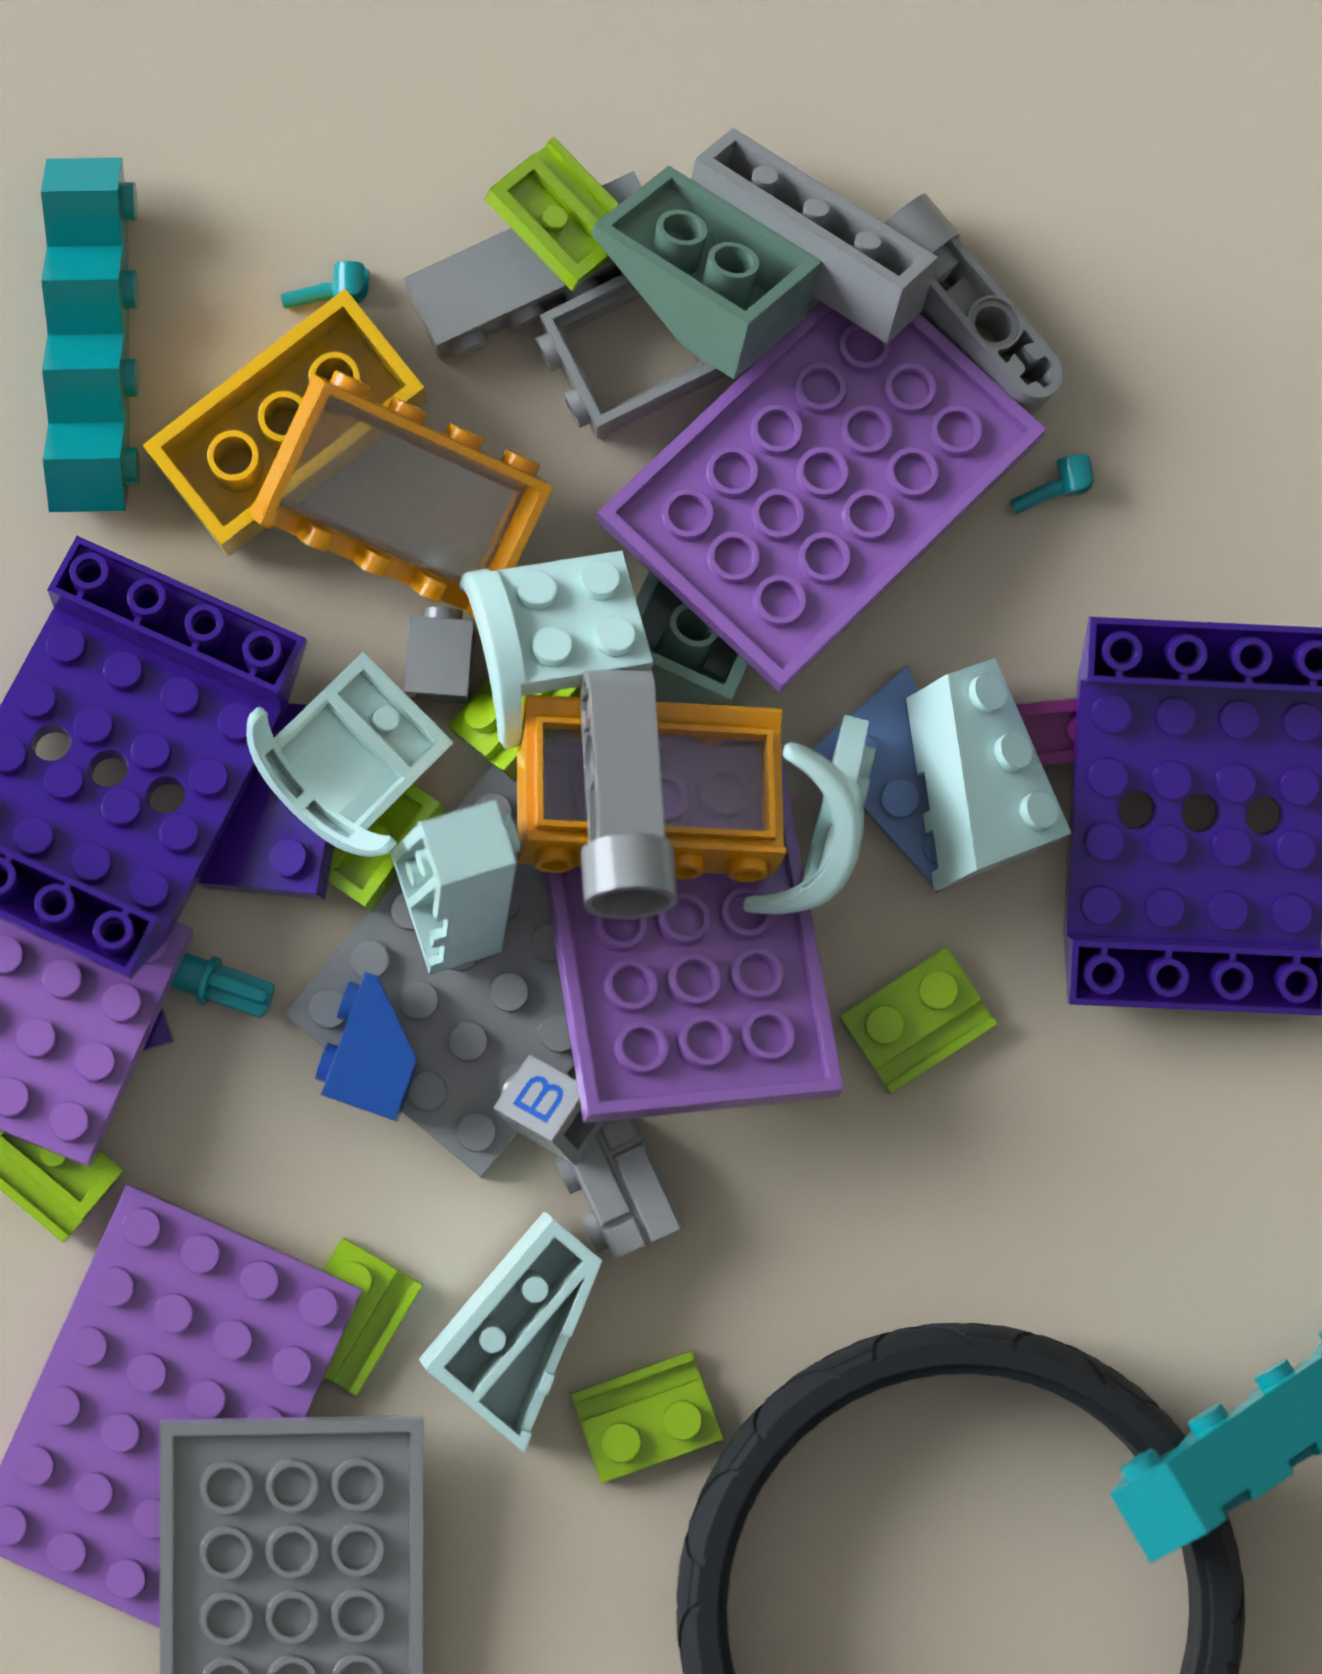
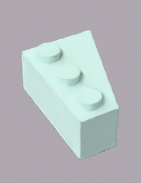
M996 658L949 673L906 698L917 775H925L930 807L929 811L923 813L926 833H933L938 869L932 872L934 892L1026 857L1072 834Z
M496 800L422 821L390 852L429 975L502 952L516 869V860L513 853L519 852L520 843L512 818L509 814H500Z
M544 1211L419 1358L425 1370L522 1452H525L532 1435L531 1429L545 1395H548L555 1379L554 1373L569 1337H572L602 1260Z

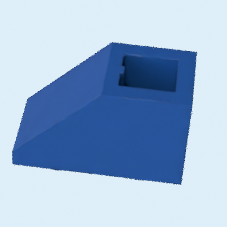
M364 972L360 985L351 981L347 985L337 1014V1018L347 1021L338 1046L327 1043L319 1062L315 1079L325 1082L321 1095L398 1122L420 1061L381 979L377 975Z

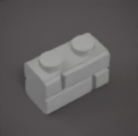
M635 1118L605 1121L576 1166L561 1157L554 1159L569 1193L572 1194L582 1189L593 1213L581 1219L597 1253L609 1248L615 1260L685 1227Z

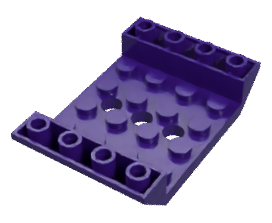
M76 536L47 589L54 608L0 705V920L131 979L169 938L257 770L247 743L246 730L249 715L256 708L262 707L268 713L269 726L273 736L275 735L284 717L307 640L305 637ZM49 733H62L70 739V748L60 759L49 761L36 755L37 743L43 736ZM116 758L127 765L128 770L125 778L115 786L105 787L93 781L94 768L105 759ZM173 784L183 789L185 792L184 801L175 811L161 813L154 810L149 804L151 794L162 785Z
M1089 616L1077 678L1069 822L1072 834L1069 835L1063 931L1068 1004L1322 1016V627ZM1131 792H1144L1152 802L1153 810L1150 819L1140 827L1131 828L1125 826L1118 814L1121 800ZM1204 794L1210 797L1215 804L1216 815L1214 821L1203 830H1191L1183 821V806L1192 796ZM1261 797H1269L1278 807V822L1273 829L1266 833H1254L1246 823V810L1254 800Z

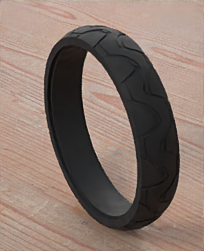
M932 1323L896 1329L893 1332L882 1333L859 1340L837 1350L794 1375L752 1413L740 1426L721 1453L700 1492L688 1525V1532L685 1536L677 1583V1640L683 1674H735L728 1638L727 1604L733 1560L747 1516L762 1487L781 1460L793 1447L823 1420L855 1400L879 1389L913 1379L957 1374L996 1376L1038 1386L1079 1406L1105 1425L1126 1445L1135 1457L1153 1448L1157 1455L1161 1457L1177 1448L1186 1436L1152 1398L1114 1368L1105 1365L1100 1360L1076 1347L1025 1330L980 1323ZM1228 1513L1225 1514L1226 1521L1207 1534L1181 1547L1188 1580L1189 1619L1187 1643L1180 1674L1239 1673L1245 1629L1244 1579L1238 1546Z

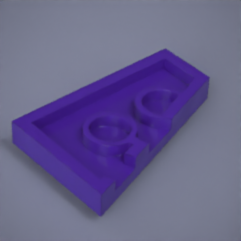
M288 703L274 738L307 706L306 704ZM257 769L211 855L198 884L207 889L325 900L334 846L322 839L299 820L272 791Z

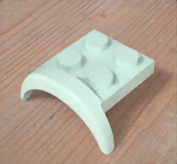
M623 551L495 571L479 569L468 571L461 578L460 591L466 592L478 626L492 688L498 738L505 749L514 748L521 741L522 696L581 686L585 670H652L653 659Z
M364 652L344 669L275 738L269 726L268 713L262 707L256 708L249 715L246 730L247 743L254 764L265 782L284 805L299 820L328 843L342 851L364 857L386 855L397 845L391 836L379 835L367 829L454 743Z
M844 715L832 762L815 751L797 743H788L783 751L784 757L808 774L823 793L814 825L803 882L779 893L754 895L745 898L743 909L746 912L788 914L809 910L833 898L846 884L859 855L864 829L863 807L876 751L875 747L865 745L868 720Z

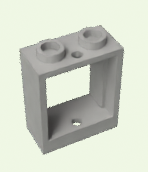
M624 274L541 314L540 323L543 334L535 338L539 351L549 370L553 372L561 368L572 389L564 393L563 396L578 427L581 428L590 424L597 439L726 376V374L695 355L699 362L698 365L604 411L565 334L641 297Z

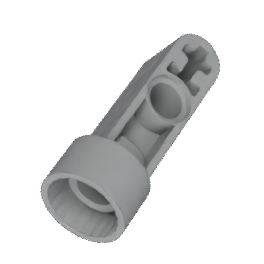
M921 194L885 222L894 230L938 257L923 311L920 314L1029 414L1034 415L1060 388L1063 382L1064 370L1059 357L958 239L960 233L927 194ZM944 280L951 287L947 291L940 285ZM975 324L988 328L994 335L996 342H990L981 337ZM1006 353L1010 356L1007 362L1002 359ZM1026 378L1031 384L1027 385L1022 379Z
M585 670L580 692L589 842L581 850L584 908L593 915L611 919H635L657 915L668 911L676 905L677 888L674 846L671 841L665 838L653 674L651 671Z

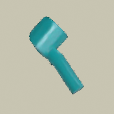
M357 261L334 263L333 283H320L319 285L281 293L283 307L286 309L320 300L327 301L343 289H346L353 299L360 303L368 294L369 270L365 268L363 263Z
M1077 454L1058 459L1056 464L1059 480L1047 482L1010 500L1015 514L1021 513L1051 498L1055 499L1061 495H1082L1088 492L1094 482L1090 457L1087 454Z

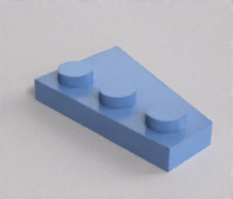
M906 666L851 716L869 721L865 745L876 748L869 776V787L863 807L864 812L934 889L932 872L938 869L934 835L933 833H926L923 813L930 810L925 775H917L906 698L916 693L918 689L908 666ZM842 723L812 749L830 762H832Z

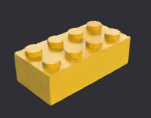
M343 289L143 444L150 459L228 557L266 528L258 524L248 514V510L263 486L311 382L310 376L312 373L331 380L335 370L351 376L370 386L367 398L388 407L392 397L401 399L418 408L427 403L424 386L346 289ZM325 404L282 497L299 503L384 437L387 432Z

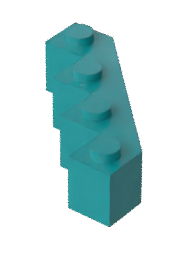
M122 157L46 159L41 186V200L47 249L41 283L48 334L42 366L48 418L43 453L49 512L126 511L128 487L139 485L140 481L138 447H130L129 397H138L139 394L137 358H129V308L138 307L136 270H128V220H137L136 183L125 182Z
M1321 1331L1318 1335L1320 1336V1338H1321V1340H1322V1331ZM1322 1343L1317 1346L1309 1359L1294 1367L1291 1366L1288 1359H1284L1257 1374L1253 1379L1258 1386L1253 1389L1244 1403L1227 1412L1223 1405L1219 1403L1193 1417L1187 1422L1191 1432L1186 1435L1180 1445L1174 1450L1159 1457L1153 1448L1134 1457L1119 1468L1124 1477L1119 1480L1109 1494L1150 1563L1207 1534L1227 1520L1225 1514L1247 1501L1256 1500L1294 1473L1292 1468L1296 1464L1313 1455L1322 1454Z

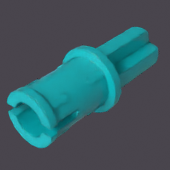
M185 953L171 985L173 989L196 996L197 1004L205 1006L211 1001L257 1018L266 1015L272 1005L275 993V986L272 982L223 966L222 958L213 956L209 961L189 953Z

